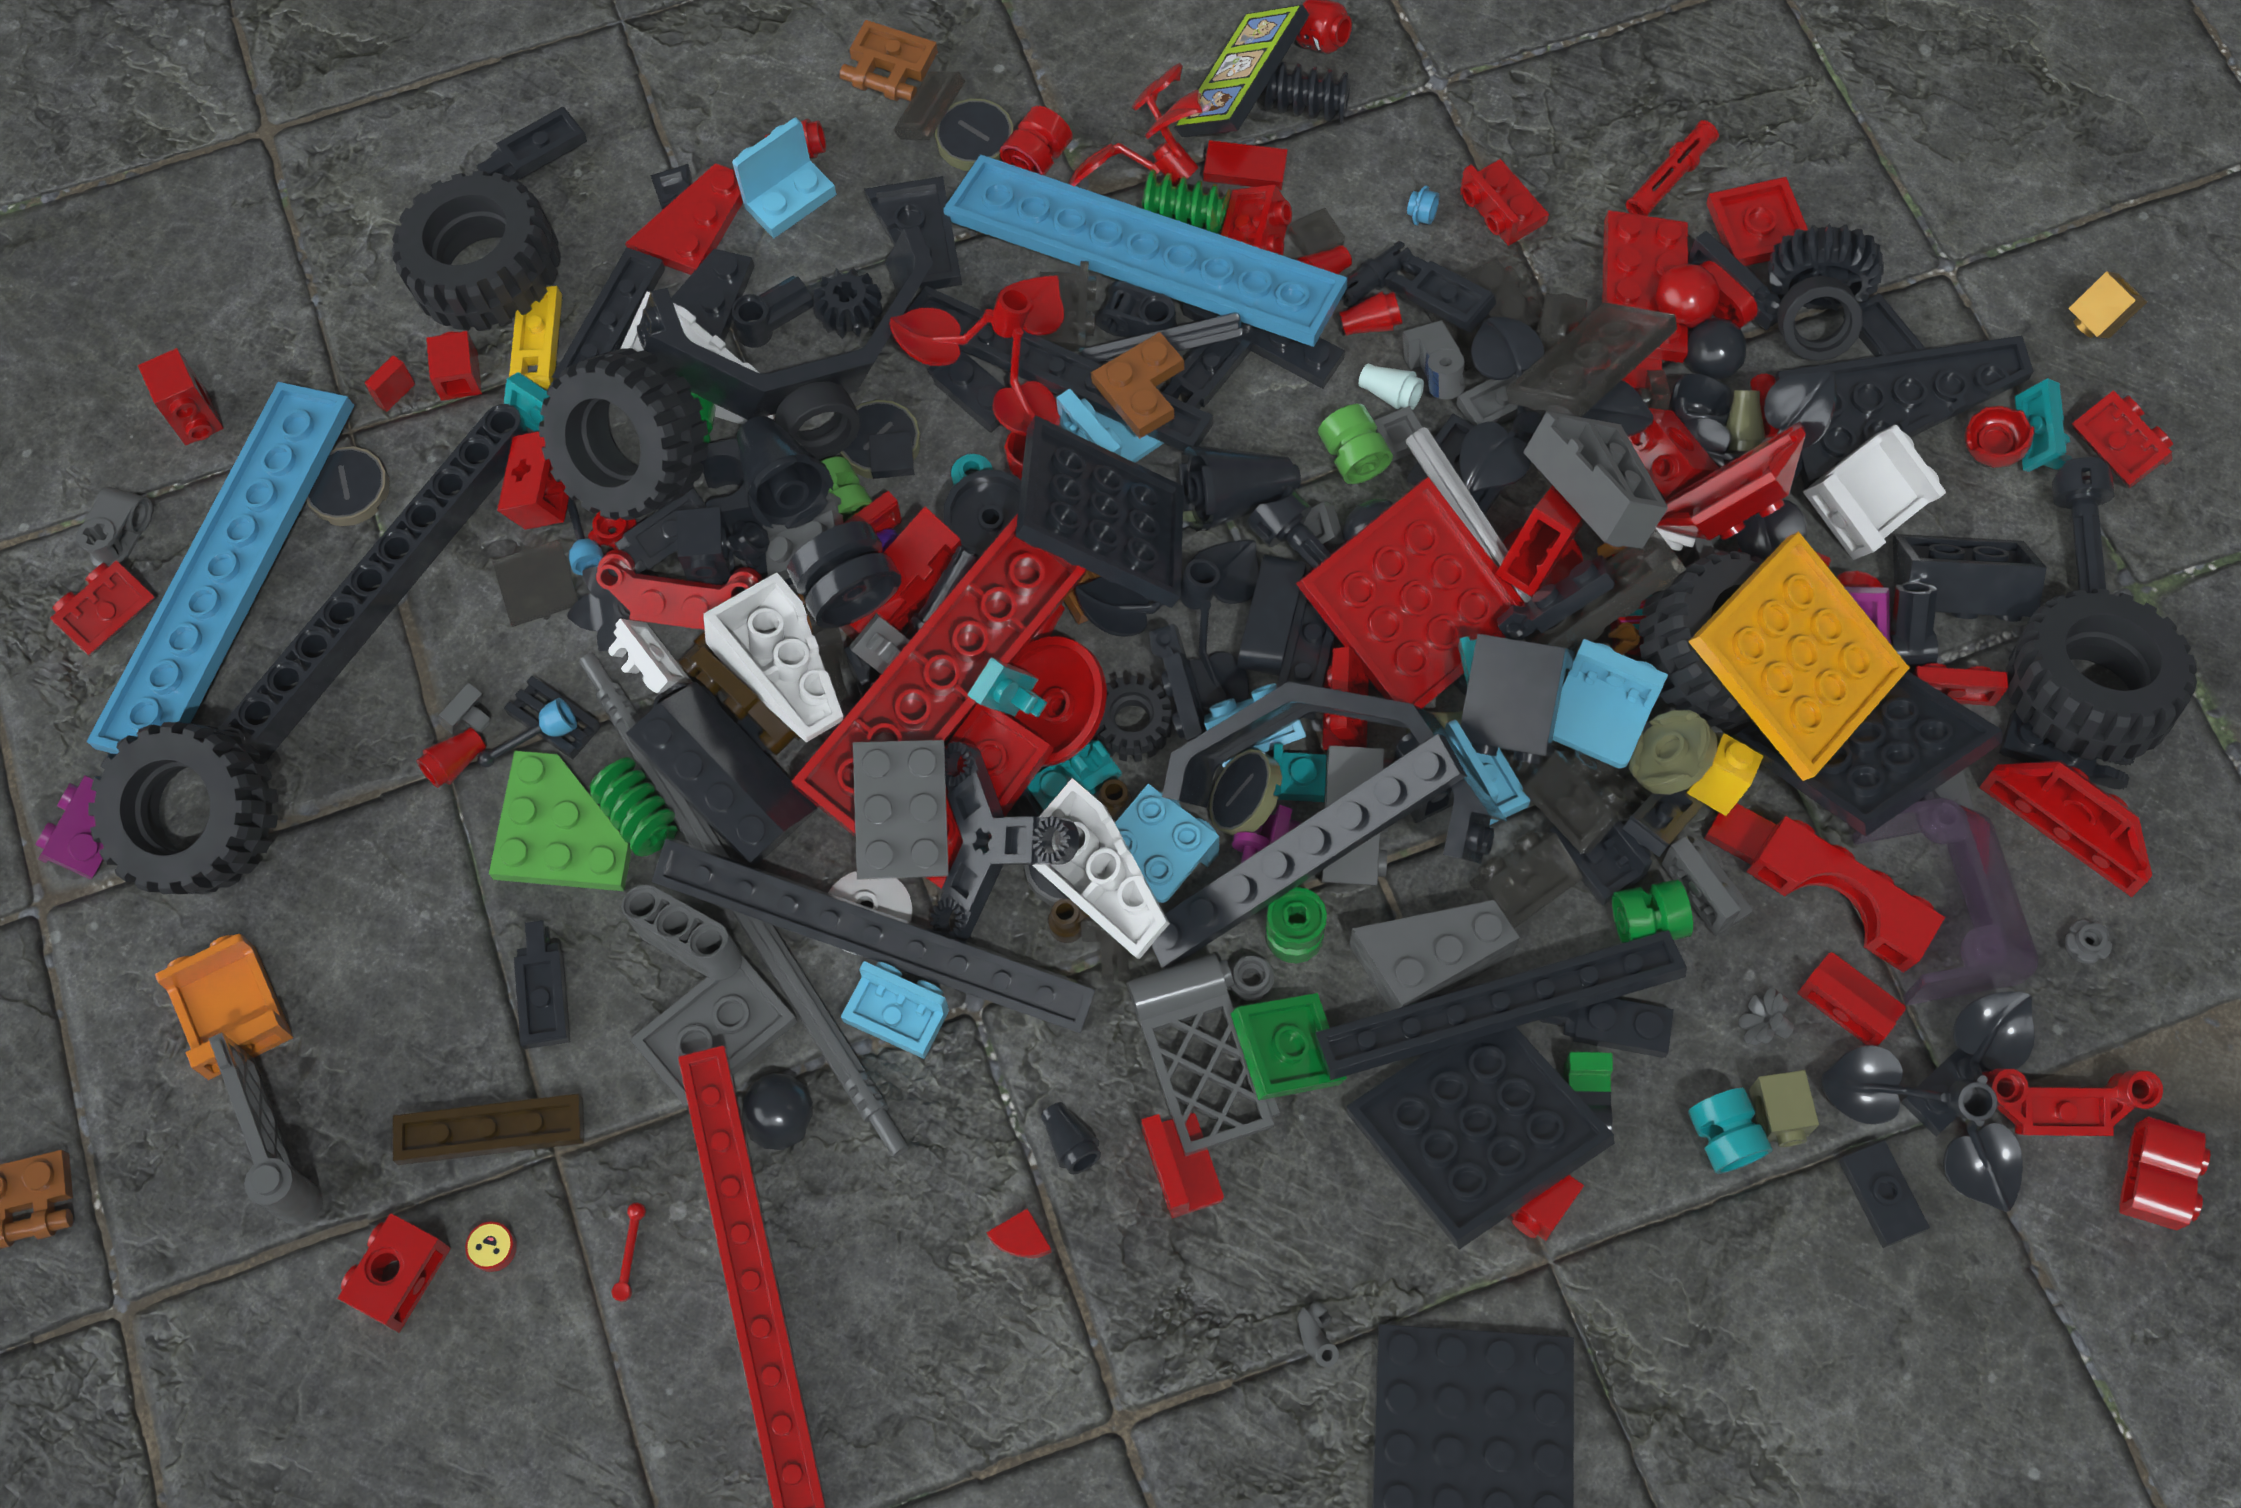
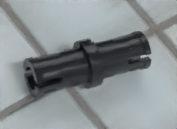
M1397 241L1375 259L1368 258L1362 262L1361 269L1347 278V289L1340 301L1348 297L1344 301V305L1349 308L1372 290L1384 288L1387 285L1384 279L1389 273H1398L1404 268L1400 261L1407 253L1412 255L1410 249L1407 247L1401 252L1400 250L1405 244Z

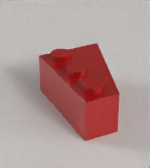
M925 506L883 552L891 557L901 574L902 583L897 592L883 606L870 615L840 628L854 641L877 613L904 634L912 625L910 619L913 614L919 613L926 603L931 591L951 561L958 545H962L961 539Z

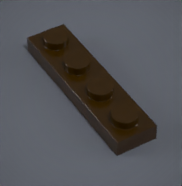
M580 1094L393 1115V1161L397 1165L584 1144L583 1098Z

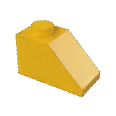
M1715 732L1717 752L1713 764L1699 781L1689 787L1687 794L1727 816L1751 786L1763 755L1725 733Z

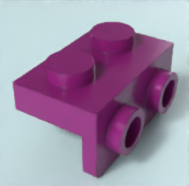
M84 776L78 786L69 783L57 804V807L65 811L57 825L47 822L35 845L43 849L38 860L47 863L49 860L91 880L103 860L99 851L104 847L101 842H94L90 828L95 827L96 824L95 817L88 816L89 803L95 802L96 791L91 790L93 779Z

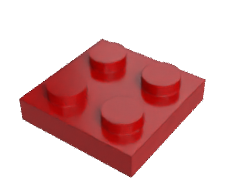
M1787 177L1709 193L1706 204L1722 244L1744 266L1770 261L1774 245L1781 243L1783 236H1794L1796 229L1808 230Z

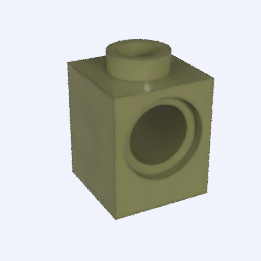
M1805 1070L1760 1076L1749 1088L1756 1112L1757 1124L1762 1125L1769 1142L1777 1141L1779 1147L1800 1145L1807 1142L1806 1137L1819 1126Z

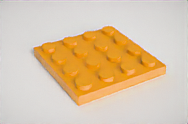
M1799 531L1788 536L1688 641L1802 781L1816 776L1910 668Z

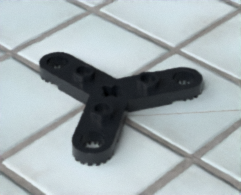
M953 742L947 744L948 748H944L945 783L949 791L947 797L963 838V844L942 887L944 891L942 897L937 902L938 905L933 907L935 913H931L930 917H933V921H930V926L934 927L932 929L934 931L966 941L973 932L1003 865L1066 864L1077 853L1079 832L1074 822L1067 818L1053 816L1005 817L978 747L971 743ZM964 755L963 759L967 761H964L963 764L967 766L962 768L965 772H960L959 775L957 764L960 756ZM1058 830V832H1062L1059 834V837H1063L1059 841L1062 845H1058L1060 850L1056 849L1054 851L1052 837L1055 831ZM988 834H991V835H992V839H991V840H989V835H988ZM955 910L954 914H958L955 919H958L959 922H955L957 927H953L954 931H951L949 918L952 911Z

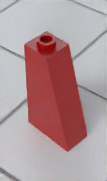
M1553 485L1533 509L1495 573L1531 597L1537 592L1585 523V520Z

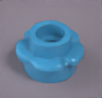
M1424 186L1419 192H1412L1408 202L1407 215L1412 216L1414 225L1418 226L1419 222L1430 225L1433 222L1438 209L1439 193L1429 191V186Z

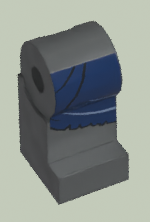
M1440 320L1403 331L1404 361L1409 369L1421 366L1428 378L1429 392L1439 399H1452L1460 396L1465 389L1462 375L1465 361L1443 321Z

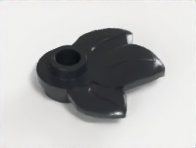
M590 567L582 571L584 582L590 594L578 600L567 613V617L582 629L598 631V650L608 651L609 647L617 639L613 633L617 629L615 624L619 619L629 620L630 614L626 613L624 605L609 590L602 588L598 584L596 579L597 567ZM608 569L610 575L618 577L614 570Z

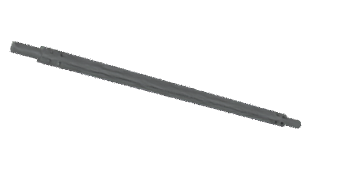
M588 653L579 660V663L598 691L596 694L597 700L602 705L646 777L655 787L657 794L665 800V807L672 809L675 813L674 821L688 843L729 858L708 823L631 744L626 732L640 721L641 718L620 685L611 681L595 654ZM731 910L863 1120L871 1122L893 1158L905 1153L909 1147L886 1111L889 1108L887 1103L882 1098L880 1092L773 925Z

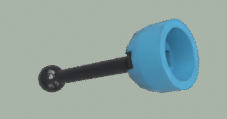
M569 497L567 508L577 539L569 550V562L572 571L577 575L583 576V570L598 566L599 561L603 558V552L597 542L588 538L585 539L575 501Z
M557 698L540 710L538 725L492 751H481L477 756V761L482 767H490L494 764L495 758L542 732L553 737L565 735L577 728L575 716L567 703L561 698Z

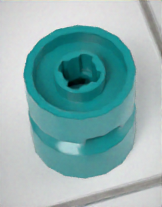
M1743 1087L1716 1094L1688 1110L1698 1136L1707 1138L1709 1141L1704 1149L1716 1174L1744 1167L1773 1151L1762 1125L1754 1124L1751 1120L1756 1112Z

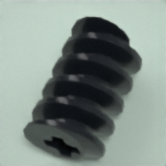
M1282 60L1268 82L1265 110H1270L1277 100L1280 113H1285L1292 103L1295 116H1301L1306 106H1308L1311 119H1316L1323 109L1327 122H1331L1336 113L1339 112L1340 122L1343 124L1351 87L1348 72H1344L1340 80L1334 82L1333 71L1328 69L1321 80L1318 78L1317 67L1313 66L1308 76L1305 77L1303 76L1302 65L1297 63L1292 74L1287 73L1286 61Z

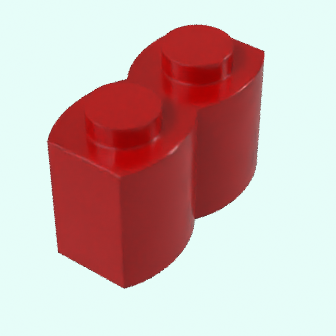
M2149 1116L2137 1122L2129 1145L2128 1168L2122 1185L2119 1213L2176 1231L2190 1225L2191 1221H2196L2203 1204L2202 1194L2197 1193L2198 1176H2203L2207 1171L2211 1156L2210 1149L2205 1148V1133Z

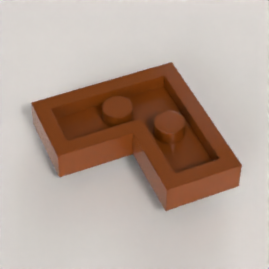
M1159 332L1092 371L1091 379L1095 387L1137 437L1141 439L1174 419V408L1158 391L1156 386L1183 371L1184 359Z

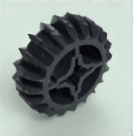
M1829 223L1826 227L1821 228L1812 225L1810 230L1806 231L1796 229L1794 236H1783L1781 243L1774 245L1770 261L1768 262L1771 292L1778 294L1780 300H1782L1792 286L1804 279L1827 276L1837 278L1851 289L1856 300L1864 302L1868 300L1869 294L1877 292L1878 284L1881 283L1882 275L1884 274L1883 253L1881 252L1880 244L1875 243L1874 236L1864 235L1862 229L1849 230L1847 224L1840 228L1831 227ZM1826 296L1815 298L1803 306L1807 309L1825 310L1833 308L1838 311L1842 304L1835 298Z

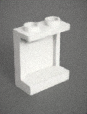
M1893 425L1873 435L1806 488L1803 493L1850 557L1855 560L1875 552L1886 543L1885 537L1925 505L1941 498L1946 491L1939 483L1937 473L1925 464L1914 449L1912 439L1905 432L1901 431L1897 425Z

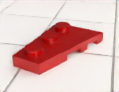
M715 163L625 243L626 247L662 259L664 266L692 275L712 250L718 247L743 204L735 171Z

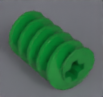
M1151 169L1144 189L1142 208L1171 219L1175 218V220L1189 224L1191 221L1192 226L1201 229L1206 225L1207 231L1218 234L1225 221L1230 201V188L1223 198L1219 197L1218 185L1213 184L1208 194H1203L1202 181L1198 180L1191 191L1188 190L1186 177H1182L1178 185L1174 187L1172 186L1170 173L1165 175L1161 183H1157L1156 170Z
M624 757L606 766L593 778L590 783L591 797L597 804H600V809L605 816L610 817V822L615 829L620 830V835L624 841L630 843L633 853L636 856L644 857L662 849L667 838L674 839L676 837L677 827L669 826L674 820L675 813L672 809H663L665 805L663 797L653 796L656 790L653 784L643 783L646 778L643 771L634 770L636 763L632 757Z

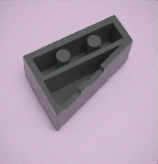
M1546 411L1523 453L1605 543L1615 547L1628 546L1643 549L1668 507L1621 424Z
M1329 746L1326 752L1325 808L1392 764V760L1384 759L1383 748ZM1380 833L1321 871V883L1376 886L1378 877H1386L1387 850L1379 849Z
M1490 900L1352 928L1349 947L1390 1010L1442 996L1514 954L1520 937L1496 901Z

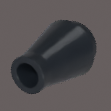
M1063 1102L1055 1103L1042 1112L1040 1119L1046 1127L1059 1167L1066 1168L1070 1174L1075 1175L1086 1171L1100 1159L1099 1140L1069 1112Z

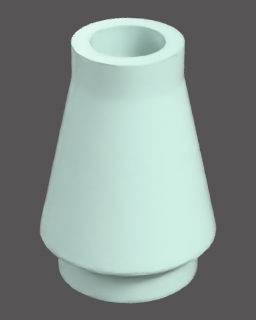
M1368 363L1360 374L1359 387L1370 391L1397 410L1408 406L1413 410L1421 398L1424 381L1418 378L1414 371L1378 367Z

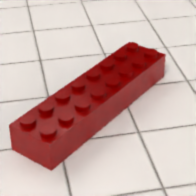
M1018 513L791 781L796 790L852 836L855 837L853 742L944 740L945 744L977 705V702L970 698L968 693L990 658L992 657L1011 665L1085 576L1087 569L1072 565L1061 557L1041 548L1033 547L1024 540L1017 538Z

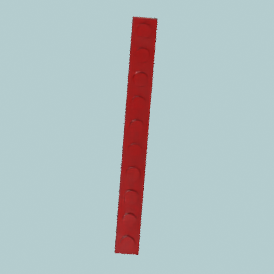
M723 1045L679 1056L680 1070L773 1508H826L727 1051Z

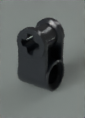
M1122 281L1111 284L1108 292L1110 298L1105 308L1097 313L1095 319L1097 325L1105 332L1113 336L1126 338L1177 326L1175 305L1170 297L1147 291Z

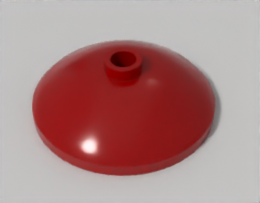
M1051 636L1037 639L1027 644L1011 665L1030 672L1039 679L1031 691L1048 703L1039 717L1034 716L1032 713L1027 714L1019 709L1015 716L1007 713L1004 714L1052 746L1054 751L1042 766L1046 767L1067 761L1078 754L1090 742L1103 718L1107 686L1103 669L1096 656L1088 648L1065 637ZM1066 704L1064 711L1061 713L1062 707Z

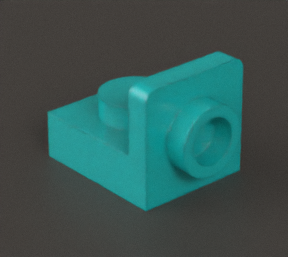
M1274 743L1273 758L1279 763L1282 774L1281 786L1276 784L1273 794L1278 797L1277 800L1324 802L1327 755L1283 752V743Z

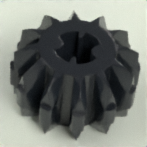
M852 267L849 273L844 275L836 268L833 279L822 276L821 288L814 289L813 299L815 307L813 309L816 319L822 322L823 328L827 333L837 330L838 335L843 339L848 332L853 331L860 338L862 327L874 330V318L881 317L883 310L881 304L882 295L880 288L877 284H873L869 274L866 273L858 276V272Z

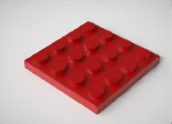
M1429 477L1420 481L1296 583L1344 647L1350 646L1357 654L1364 673L1385 699L1414 704L1420 708L1425 707L1464 673L1458 648L1460 638L1469 636L1471 641L1477 639L1478 634L1506 638L1498 627L1497 618L1512 605L1522 606L1524 604V601L1511 584L1495 574L1498 567Z

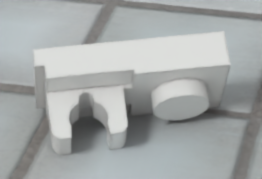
M619 619L615 624L617 629L613 632L617 639L609 647L608 651L614 657H623L627 651L629 652L628 660L621 668L623 672L637 674L641 671L644 675L642 679L646 686L657 694L668 690L678 683L692 682L646 622Z

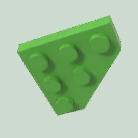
M514 751L489 875L492 879L624 891L632 850L630 845L621 837L620 832L615 829L609 818L605 816L558 754Z

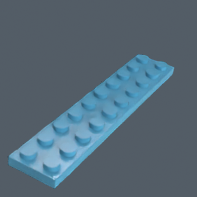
M981 154L943 209L944 214L950 216L952 223L1135 286L1164 294L1170 298L1220 315L1238 313L1243 323L1313 347L1347 289V277L1076 186L1074 187Z
M282 382L276 384L87 740V743L93 748L117 754L119 752L116 748L117 743L127 735L137 736L140 728L149 725L161 726L164 722L191 723L355 406L347 396Z

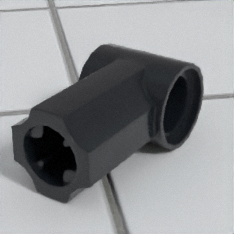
M793 275L759 296L746 294L739 297L732 306V316L739 342L750 348L764 346L770 341L775 329L814 307L813 299L806 285L798 276L795 277Z
M1904 582L1895 587L1890 640L1892 647L1910 667L1908 670H1915L1917 666L1937 663L1938 641L1933 631L1938 590L1934 585L1921 582Z

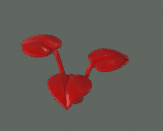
M1181 63L1171 67L1160 78L1148 85L1132 105V109L1136 111L1147 102L1156 119V122L1147 131L1145 137L1149 139L1160 130L1166 140L1152 152L1156 160L1151 162L1120 143L1115 145L1110 143L1084 160L1074 171L1067 184L1075 187L1108 158L1117 154L1126 155L1150 171L1151 169L1156 170V174L1160 171L1164 176L1170 173L1172 186L1174 187L1178 185L1182 177L1188 179L1198 169V165L1179 142H1176L1168 126L1182 118L1203 112L1200 103V91L1196 89L1182 97L1163 116L1156 105L1159 92L1170 85L1171 82L1180 81L1183 69Z
M1057 275L1030 278L1005 287L997 296L994 310L986 309L983 317L966 334L959 336L961 328L957 320L941 309L918 308L901 316L890 318V329L900 347L917 361L931 366H946L955 363L960 356L959 345L967 344L988 322L992 324L993 330L997 335L1004 338L1013 337L1010 385L1012 388L1000 389L993 399L992 407L997 420L1008 430L1026 436L1027 427L1035 415L1059 426L1060 415L1057 410V401L1052 392L1037 381H1028L1021 386L1018 381L1023 330L1033 335H1047L1056 332L1062 325L1064 307L1060 296Z

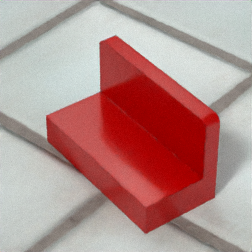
M1832 952L1828 953L1797 993L1865 1045L1879 1046L1906 1010L1904 1004Z
M1191 1113L1185 1125L1192 1142L1204 1137L1196 1114ZM1159 1114L1141 1119L1142 1133L1171 1219L1221 1203L1224 1200V1195L1208 1149L1185 1156L1173 1119L1162 1122Z

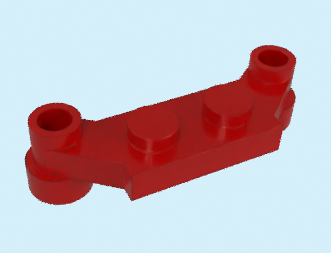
M612 550L606 553L599 561L596 573L598 584L602 588L609 590L630 611L629 620L705 630L704 613L739 594L740 592L737 590V587L748 589L763 580L756 570L748 567L739 568L734 571L728 582L724 585L636 574L635 563L632 557L622 550ZM608 569L614 570L618 577L610 575Z
M1996 1068L1992 1071L1982 1072L1987 1077L1986 1084L1996 1093L1997 1109L2015 1124V1134L2114 1136V1126L2134 1108H2153L2160 1102L2163 1096V1085L2160 1078L2153 1072L2145 1070H2130L2126 1073H2116L2110 1077L2108 1084L2104 1087L2028 1086L2025 1076L2015 1069Z

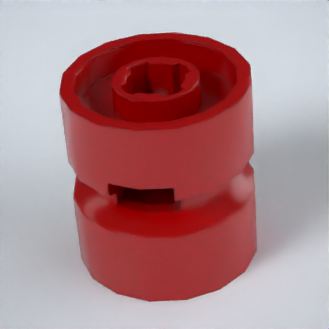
M1034 106L1020 122L1018 130L1013 131L999 150L1000 157L1004 163L1045 176L1054 164L1053 159L1059 158L1072 141V131L1065 120L1056 112L1047 107Z

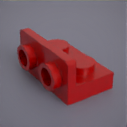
M1501 159L1480 171H1477L1472 164L1464 168L1460 189L1464 201L1470 207L1477 209L1485 219L1488 229L1494 235H1499L1508 246L1547 224L1549 213Z
M1276 185L1234 189L1230 197L1221 235L1283 256L1284 238L1287 226L1292 220L1291 205L1285 200Z
M2113 390L2072 423V428L2130 489L2163 463L2166 466L2172 461V451L2169 448L2174 444L2160 427L2155 426L2153 429H2150L2140 418L2144 415L2143 410L2129 395L2122 399Z
M117 560L110 566L105 562L100 564L86 577L85 580L89 584L77 595L70 591L52 607L56 612L50 617L52 622L89 657L155 600V597Z
M1350 646L1334 648L1332 666H1329L1325 674V688L1368 696L1369 678L1364 673L1357 654ZM1324 713L1323 749L1327 752L1329 746L1367 748V721Z

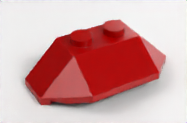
M1801 421L1664 500L1668 509L1656 527L1706 540H1711L1720 535L1721 539L1725 540L1744 529L1743 521L1759 513L1761 518L1780 509L1785 504L1782 499L1789 495L1806 436L1805 428Z
M2061 760L1998 764L1980 785L1979 788L2130 897H2133L2152 877L2139 816L2130 810L2121 798L2106 793L2092 783L2088 776L2080 769L2068 766Z

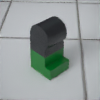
M1570 1052L1564 1063V1080L1612 1131L1611 1073L1613 1072V1053Z

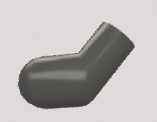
M1316 1301L1309 1308L1305 1309L1303 1307L1297 1321L1305 1351L1320 1366L1330 1367L1337 1362L1339 1351L1325 1337L1321 1329L1331 1323L1332 1317L1327 1313L1326 1307L1321 1302Z

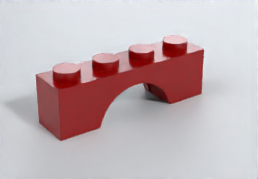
M1787 816L1772 829L1746 871L1784 897L1806 886H1824L1840 892L1855 905L1861 915L1865 930L1864 948L1903 973L1921 960L1945 919L1943 915L1934 910L1933 905L1926 899L1908 894L1894 885V881L1887 874L1878 870H1870L1856 861L1854 855L1846 848L1839 845H1831L1817 836L1814 829L1807 823L1800 820H1792Z

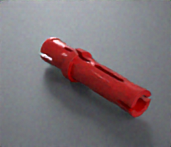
M1701 120L1682 142H1676L1670 148L1668 158L1651 174L1638 191L1627 200L1625 205L1628 212L1648 216L1652 209L1671 191L1684 174L1692 172L1699 165L1700 157L1719 138V132L1716 127L1708 121ZM1690 149H1692V150L1688 153V155L1682 160V162H1681V163H1678V162L1681 160V158H1682ZM1664 177H1667L1663 181V183L1655 191H1653V189L1660 183V181Z

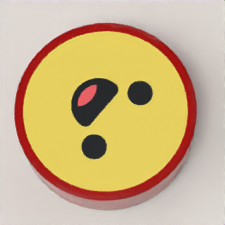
M485 1222L476 1226L468 1235L465 1245L469 1261L485 1272H496L507 1267L513 1260L517 1249L513 1233L498 1222Z

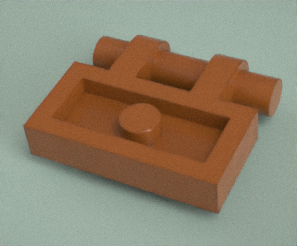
M865 20L849 49L851 59L859 61L857 67L843 64L839 77L842 80L852 82L854 88L864 91L870 88L883 92L885 98L898 101L901 98L913 102L917 94V87L905 82L908 77L923 81L938 53L937 44L934 41ZM878 67L891 73L887 78L873 72Z
M58 1150L0 1164V1249L11 1247L16 1240L35 1236L37 1239L52 1237L56 1234L57 1230L73 1226V1215L70 1209L55 1211L56 1202L73 1198L69 1153ZM33 1208L34 1212L31 1214V1218L13 1222V1213Z

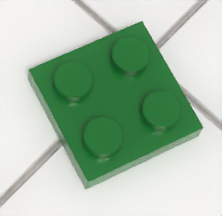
M1318 993L1240 1006L1230 1013L1259 1101L1338 1086L1347 1079L1344 1076L1330 1081L1317 1046L1315 1032L1330 1028Z

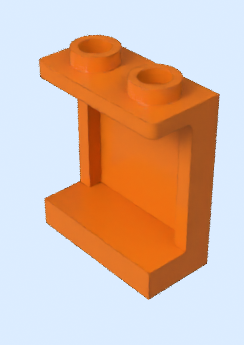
M242 934L220 937L214 940L209 948L192 956L179 957L171 961L166 969L155 974L158 984L165 988L170 996L191 1050L185 1053L191 1068L207 1080L221 1074L209 1038L219 1033L225 1034L253 1058L294 1038L257 950Z

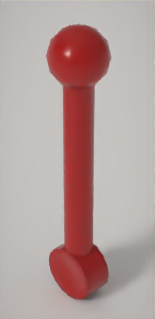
M639 1202L632 1203L627 1209L630 1223L619 1282L611 1290L613 1298L619 1302H626L632 1296V1289L628 1285L639 1221L646 1213L644 1205Z

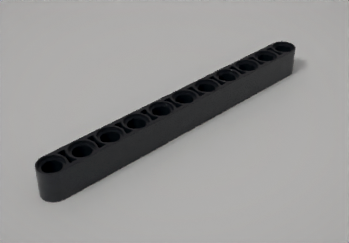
M499 404L493 406L484 414L218 728L219 730L230 731L240 736L242 744L252 745L260 754V759L256 761L257 764H265L503 479L513 437L529 433L519 411L514 406ZM512 428L510 431L502 433L505 430ZM486 459L484 462L476 464L478 461ZM460 490L457 494L450 495L452 492ZM434 521L431 525L423 527L426 523ZM407 553L403 558L396 559L400 554ZM380 585L376 590L369 592L373 586ZM353 617L348 623L342 624L345 619ZM323 649H326L323 654L313 658L316 653ZM298 682L293 689L286 691L287 687ZM270 715L268 720L257 725L263 717Z

